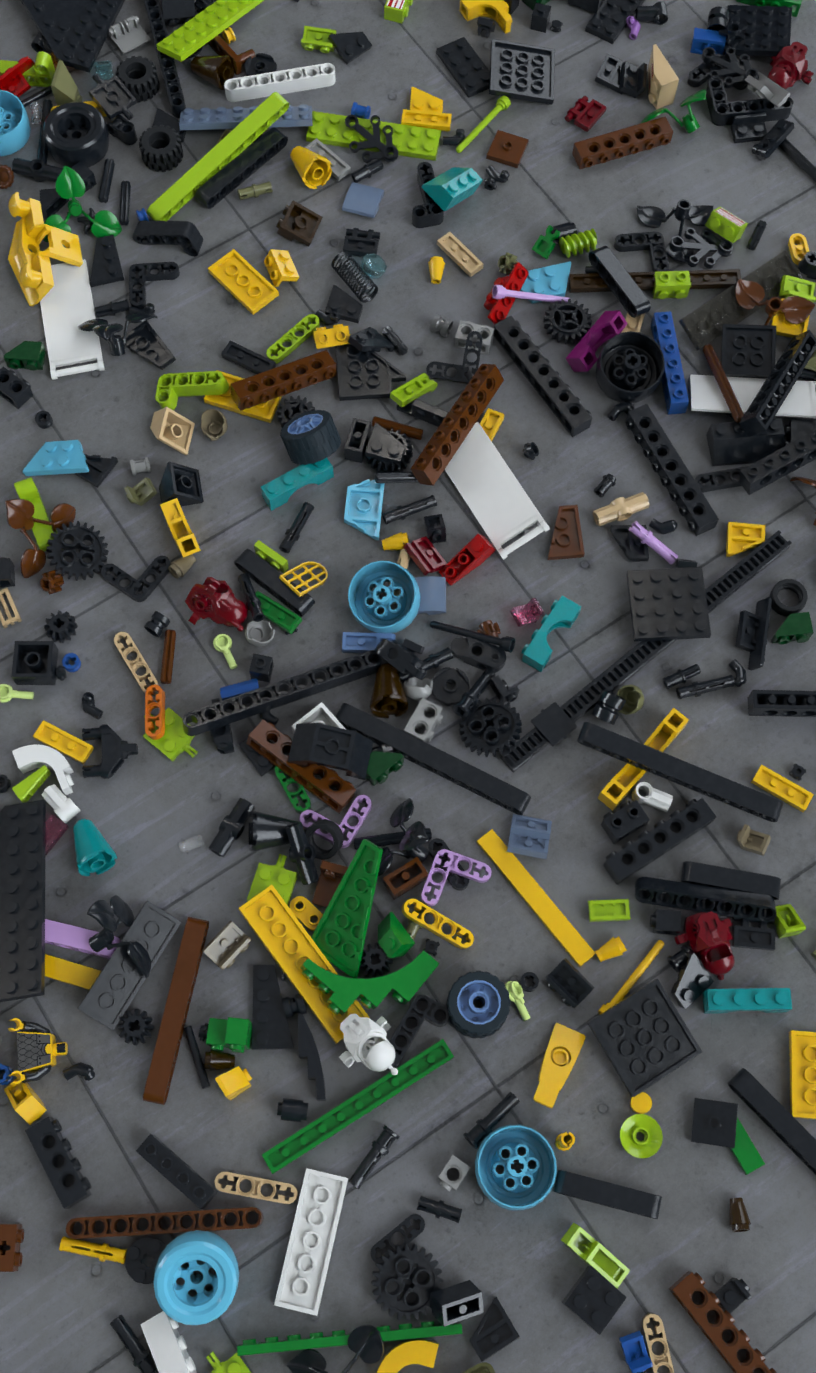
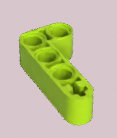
M43 51L37 53L34 66L23 73L30 86L48 87L52 84L55 68L51 56ZM0 60V76L8 68L15 66L18 61Z
M220 371L163 374L158 380L155 399L162 409L168 407L174 410L177 406L178 397L221 395L228 391L229 384Z
M32 477L14 483L19 498L28 500L34 505L35 511L32 517L50 521ZM34 522L32 530L37 544L41 550L46 552L47 547L50 546L47 542L51 539V533H54L52 525Z

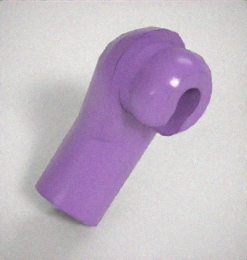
M628 16L626 22L631 30L629 38L635 40L640 30V23L634 16Z

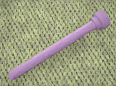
M496 284L492 290L493 299L499 300L505 297L552 303L557 301L561 304V299L565 303L570 299L569 297L507 290L503 285Z

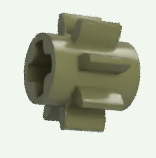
M508 252L500 256L498 260L499 272L510 275L514 265L518 262L516 260L517 256Z

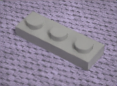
M317 138L304 147L326 157L331 162V175L338 181L351 172V167Z

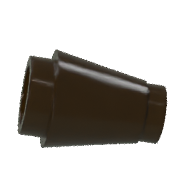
M215 1050L205 1052L204 1069L214 1071L234 1067L235 1054Z
M743 1198L730 1199L729 1226L732 1227V1232L749 1231L751 1222Z

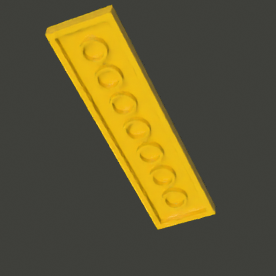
M270 885L238 908L335 1044L344 1038V1033L340 1030V1024L350 1014L370 1018L357 999L343 1015L340 1013L336 1015L328 1008L329 1004L326 1002L331 997V994L323 993L317 987L319 984L312 979L310 981L302 974L303 970L300 967L307 959H310L319 967L338 975L273 885Z

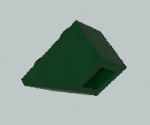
M24 341L4 355V360L8 368L29 369L33 371L43 370L46 351L42 342Z
M809 612L790 614L777 630L771 642L784 645L792 641H797V643L808 641L814 633Z
M373 751L370 755L366 778L373 786L377 783L382 784L387 780V775L392 771L397 772L403 766L404 756L401 753Z

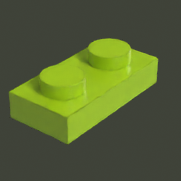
M260 540L254 544L255 554L269 562L277 571L280 570L285 573L289 569L287 559Z

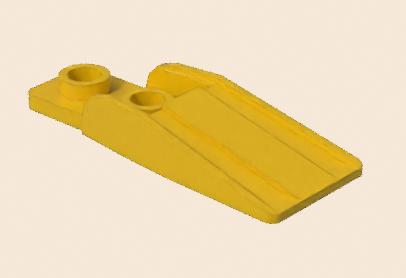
M559 1023L554 1025L538 1076V1081L540 1082L533 1097L535 1102L548 1108H553L558 1093L565 1084L586 1039L584 1034Z

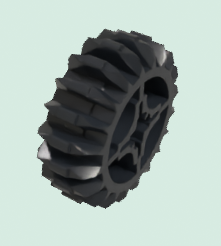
M391 428L387 432L405 446V452L400 465L365 456L367 463L371 464L372 470L377 468V472H394L395 470L400 472L401 468L406 469L407 464H410L413 457V446L410 438H406V434H401L400 430L394 432V429ZM369 438L367 440V444L365 445V451L370 440Z

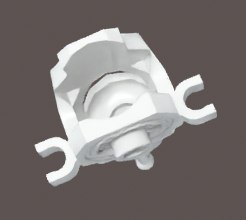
M350 1014L340 1024V1030L344 1033V1043L348 1051L342 1053L339 1058L348 1068L356 1061L362 1062L372 1071L380 1072L389 1068L392 1075L398 1074V1070L391 1066L396 1055L394 1046L386 1038V1032L391 1028L387 1020L381 1016L375 1023L368 1017Z

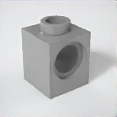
M452 1155L438 1176V1179L441 1180L439 1184L449 1192L451 1189L456 1191L471 1167ZM450 1168H455L459 1173L456 1181H450L447 1178V1171Z

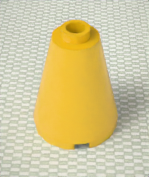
M302 146L293 148L290 158L303 183L310 189H317V186L325 185L332 174L331 162L326 157Z

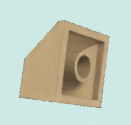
M168 407L154 412L150 429L156 439L184 455L188 454L195 423Z

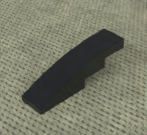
M298 1014L299 1058L307 1059L308 1079L316 1080L317 1101H326L325 1080L320 1055L303 1014Z

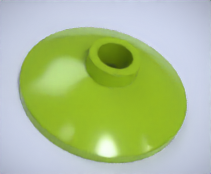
M635 1114L623 1122L620 1129V1141L628 1154L644 1159L658 1152L662 1145L663 1134L660 1125L655 1119L645 1114ZM638 1132L644 1136L642 1141L636 1138Z

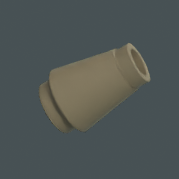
M192 554L184 558L181 557L171 562L168 570L177 579L183 577L196 562V558Z

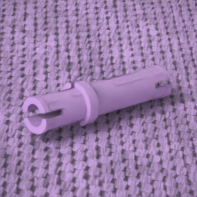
M637 521L631 525L632 527L629 528V531L636 535L642 544H647L670 565L676 561L675 559L678 558V555L653 536V532L647 531Z

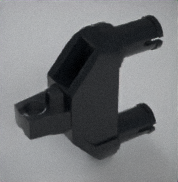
M102 724L100 728L82 729V733H84L82 734L83 741L100 739L102 744V763L100 765H84L82 768L84 770L82 771L84 778L101 776L103 779H109L122 766L124 759H128L129 755L138 754L136 743L128 744L127 741H122L107 724Z

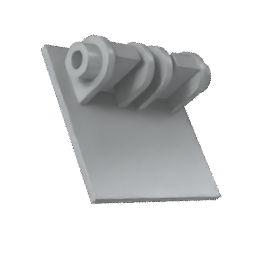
M132 15L127 21L124 19L123 24L120 21L119 24L110 26V29H108V35L123 54L151 41L150 37L138 23L140 22L138 16Z

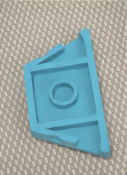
M571 261L529 270V274L520 291L565 297ZM529 300L532 304L542 302L536 300Z
M79 440L45 442L23 469V473L25 476L89 472V468L86 465V458Z
M368 479L360 484H353L347 487L344 523L375 540H379L385 483H376L375 479L371 481Z

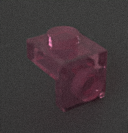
M532 598L528 604L513 607L510 613L518 627L536 623L544 614V611L537 599Z

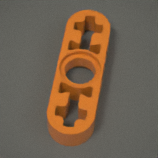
M156 684L149 686L145 692V733L153 740H158L165 734V692ZM155 691H157L159 694H156L154 699L152 695H154ZM154 708L160 709L157 716H151V711ZM155 725H156V727L158 728V730H156L155 733L153 734L151 731L155 730Z

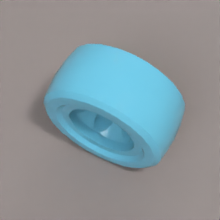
M0 90V156H7L24 147L30 137L31 127L26 109L19 98L13 93Z
M390 561L372 562L362 567L351 580L348 589L349 608L359 624L370 631L384 634L397 633L412 623L420 608L419 586L412 574L399 564ZM391 582L388 587L384 586V583ZM396 589L401 590L399 596L394 595ZM385 592L387 596L382 597V599H380L379 595ZM370 598L374 599L372 605L368 604ZM393 603L398 604V607L395 610L391 609V605ZM379 608H384L383 614L377 613Z
M506 1125L494 1130L482 1141L475 1159V1175L483 1194L492 1203L512 1211L526 1210L542 1202L552 1190L557 1175V1160L554 1150L541 1133L524 1125ZM519 1147L525 1148V1155L520 1156L517 1149ZM502 1150H509L510 1156L508 1158L502 1157ZM514 1160L522 1165L520 1173H516V1170L511 1169V1164H514ZM530 1160L535 1161V1169H530L528 1167V1162ZM497 1165L504 1167L502 1174L496 1172ZM524 1176H528L531 1181L529 1185L523 1184L522 1178ZM509 1178L515 1182L512 1188L506 1185V1180Z
M195 1230L177 1236L160 1254L155 1267L153 1284L159 1306L170 1318L185 1325H201L217 1319L227 1310L237 1291L239 1282L238 1261L230 1245L217 1234L209 1231ZM186 1262L189 1263V1267H187V1268H182V1267H181L182 1264H184V1263H186ZM210 1268L215 1270V1275L209 1273ZM197 1270L200 1271L203 1275L197 1274L195 1276L193 1275V1273ZM178 1278H183L185 1280V1283L183 1285H178L176 1280ZM211 1284L213 1286V1290L206 1291L204 1288L205 1285ZM194 1289L196 1290L197 1295L191 1297L189 1296L188 1291Z

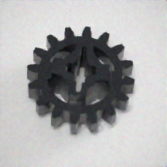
M290 396V401L284 399V404H279V410H277V418L281 427L283 428L289 420L305 413V409L307 412L315 411V407H312V402L307 403L306 397L300 400V396H297L296 399Z

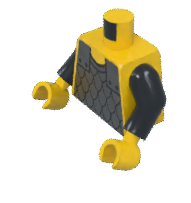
M18 1018L9 1020L16 1023L15 1029L8 1028L10 1032L19 1029L21 1031L17 1032L18 1071H14L9 1075V1077L16 1076L17 1081L10 1083L11 1086H16L21 1081L26 1083L40 1080L51 1071V1067L56 1066V1056L67 1055V1042L56 1043L55 1035L51 1034L48 1028L34 1022H21Z

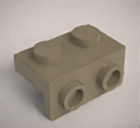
M230 920L202 951L220 969L224 970L235 962L234 958L239 953H243L250 946L249 942L252 939Z

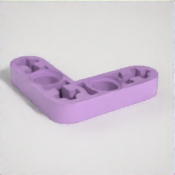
M359 795L355 798L341 824L338 825L343 835L346 832V829L343 828L344 826L350 830L346 835L348 841L344 840L341 848H346L352 843L371 810V800L366 795ZM366 801L367 807H362L360 814H358V802ZM305 810L300 815V822H302L303 828L306 830L313 823L308 822L306 824L305 817L308 818L311 815L314 822L327 819L312 810ZM354 816L358 818L359 822L356 826H350L347 820ZM320 829L314 832V834L334 844L330 833L324 834Z
M442 849L437 852L421 895L422 902L427 906H434L438 903L449 872L479 883H485L491 877V868L480 861L447 849ZM444 854L448 855L447 859L450 861L445 862L443 869L435 868L436 865L438 867L441 865L439 857H443ZM466 861L469 864L468 870H459L458 863ZM472 865H476L475 870L481 871L482 868L485 869V873L488 875L480 878L479 873L475 871L471 875ZM436 872L443 875V880L440 883H435L432 880V875ZM428 884L440 888V890L435 888L434 897L436 899H431V901H428L427 896H425V894L430 893L432 888Z

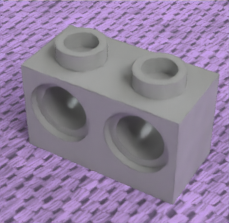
M460 320L454 347L465 350L468 336L465 334L477 331L482 335V338H485L482 342L481 354L488 355L493 341L494 328ZM474 335L473 338H470L472 348L468 346V349L478 351L479 348H475V345L480 339H477V335Z
M422 698L407 723L404 732L424 742H431L435 734L433 731L435 726H439L444 718L442 715L443 708ZM427 712H431L434 714V716L432 718H427L424 714ZM422 728L425 730V733L418 734L415 730Z

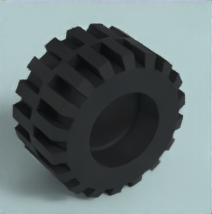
M131 56L132 58H126L125 61L120 62V65L116 68V76L136 98L137 102L143 100L145 102L147 99H152L153 95H156L157 90H159L156 66L146 57Z
M154 125L153 128H147V131H144L142 136H140L139 148L142 160L146 166H149V169H155L156 172H159V170L166 172V170H173V167L176 168L178 163H181L183 149L180 136L174 128Z

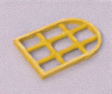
M307 561L280 575L279 579L301 597L326 582L328 572L320 563ZM313 565V567L309 569L306 566ZM303 567L305 569L304 572L297 575L295 571ZM317 567L322 569L323 572L317 575L312 573V570ZM307 573L312 576V578L306 581L301 579V576ZM289 574L294 575L293 578L289 579L288 581L284 578ZM325 574V578L321 581L319 577ZM298 579L301 583L296 587L290 584V582ZM316 579L318 583L310 587L308 583ZM302 586H306L308 588L302 591L301 593L297 590Z

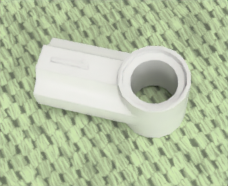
M640 782L631 794L633 801L637 800L639 804L644 803L664 812L669 810L673 800V795L655 789L647 782ZM638 790L645 791L646 797L641 796Z
M55 784L49 785L41 794L65 824L80 812V809L74 802L67 798Z

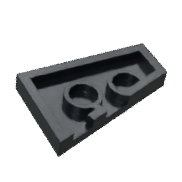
M114 235L97 238L90 286L95 287L123 281L124 276Z
M147 320L127 333V342L124 343V346L161 370L176 360Z

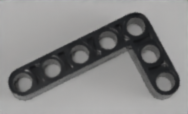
M718 77L710 78L706 88V101L711 121L716 126L731 125L734 116L766 113L765 122L785 120L789 117L794 104L790 97L779 108L765 98L728 102L723 81Z

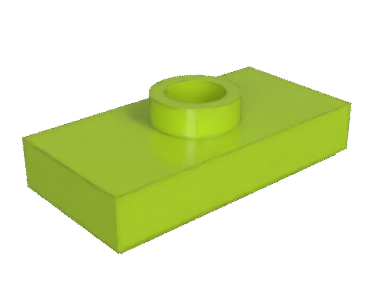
M629 899L588 901L589 922L630 920Z

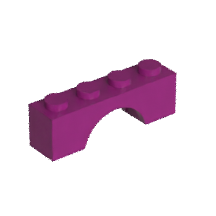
M620 310L605 311L565 358L574 372H588L597 362L595 355L597 349L607 340L620 334L626 327L627 322Z

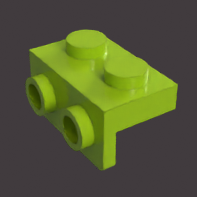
M304 26L303 39H301L300 43L307 51L316 49L322 53L334 52V46L328 37L331 34H337V32L331 29Z
M689 271L655 272V285L652 292L653 299L687 298L691 287Z
M784 275L781 280L779 297L798 296L814 303L816 302V297H814L815 282Z

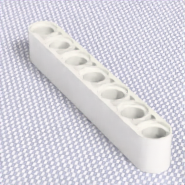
M324 63L228 79L224 83L226 99L230 102L268 97L274 92L287 94L329 87L336 82L335 67L331 63Z

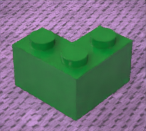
M228 1017V1020L209 1018L206 1044L211 1046V1050L223 1051V1048H229L232 1050L231 1052L244 1053V1050H250L252 1023L249 1019Z

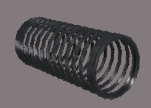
M344 251L334 257L331 264L332 268L357 298L363 303L372 300L378 292V287L367 276L360 265L356 263L349 252ZM343 254H348V255H345V256L341 257V258L338 260V262L336 263V266L334 267L335 261H336L341 255H343ZM348 256V258H346L345 260H343V261L340 263V265L337 267V264L339 263V261H340L341 259H343L344 257ZM373 287H375L374 291L369 296L362 298V296L367 295L373 289Z

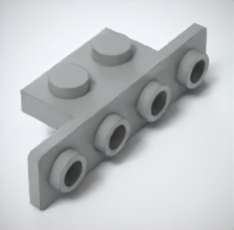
M758 72L759 80L748 75L745 79L748 83L747 88L751 92L756 93L761 99L764 97L778 108L791 95L787 90Z

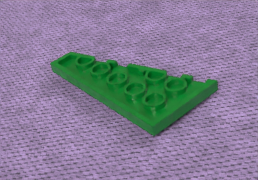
M363 839L311 936L327 960L352 978H358L383 849L367 839Z

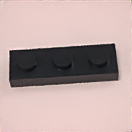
M229 341L221 353L222 358L255 374L276 367V362L232 341Z

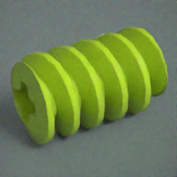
M592 228L590 231L585 230L584 233L579 232L571 236L567 235L565 238L561 237L559 239L560 249L563 254H566L567 258H570V252H572L573 256H577V250L580 255L583 254V249H585L586 253L590 251V247L592 250H595L597 245L595 230Z

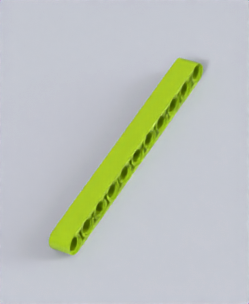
M278 92L272 93L147 209V214L154 221H168L195 196L196 191L240 155L288 110L289 102Z

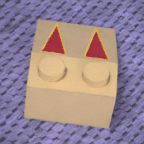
M654 44L648 66V98L655 109H659L673 104L679 78L658 46Z

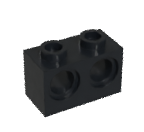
M2 367L0 369V396L19 409L33 396L30 389L31 385L25 379L21 380L18 378V375L13 370H7L5 367Z

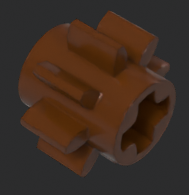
M55 570L42 574L43 578L40 581V585L44 591H48L49 594L62 591L61 586L64 584V580L61 574L56 573Z
M491 620L482 622L479 625V630H477L479 633L498 638V634H501L498 623L493 624Z

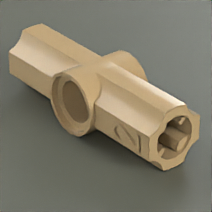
M642 492L626 499L624 497L617 498L610 505L594 510V521L598 526L615 520L624 521L633 513L649 508L648 497Z

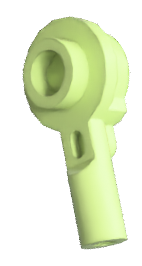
M219 634L213 640L214 648L218 652H223L230 669H235L237 664L230 651L232 640L226 634Z
M0 684V702L6 703L12 698L33 699L34 692L13 690L10 685Z
M517 981L506 982L505 987L509 992V999L515 1003L523 1021L530 1019L531 1017L524 1005V994L521 985Z

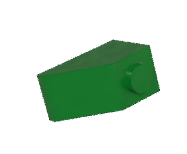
M390 912L378 925V943L389 958L403 957L415 944L393 912Z

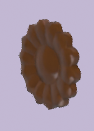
M0 165L1 189H8L14 182V172L7 165Z

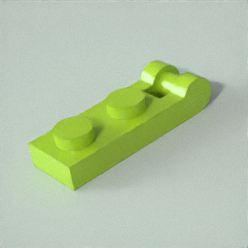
M422 373L390 392V398L399 406L404 407L427 392H433L437 388L438 383L430 380L426 373Z

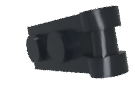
M780 119L765 137L753 146L752 154H760L764 158H769L795 128L794 123Z

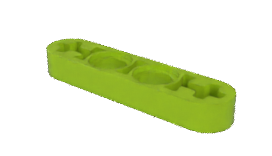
M315 314L305 316L267 349V358L276 362V364L284 360L313 335V331H316V328L320 327L318 316ZM297 331L304 332V335L298 337L295 335V333ZM287 341L292 343L290 347H284L282 344Z

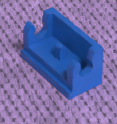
M694 28L690 53L702 54L705 48L711 47L715 50L716 54L723 55L726 36L719 35V31Z

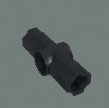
M14 158L12 162V171L14 173L33 177L36 182H44L45 180L56 182L63 170L60 167L44 164L40 159L29 161Z
M240 798L230 815H227L221 822L219 832L209 846V850L224 858L234 840H237L243 833L245 823L250 816V812L255 809V806L246 799Z
M302 822L287 825L285 829L291 845L289 858L293 863L297 864L303 885L318 881L319 877L313 861L316 855L315 848L312 844H308Z

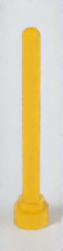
M662 940L656 942L610 1003L607 1002L598 1010L599 1014L624 999L664 947Z

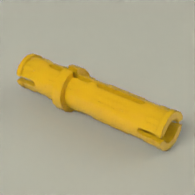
M571 1132L559 1134L555 1140L556 1147L561 1151L569 1150L575 1143V1136Z
M65 1236L62 1237L59 1251L99 1258L101 1262L108 1260L121 1264L125 1263L127 1249L110 1247L108 1243L101 1245Z

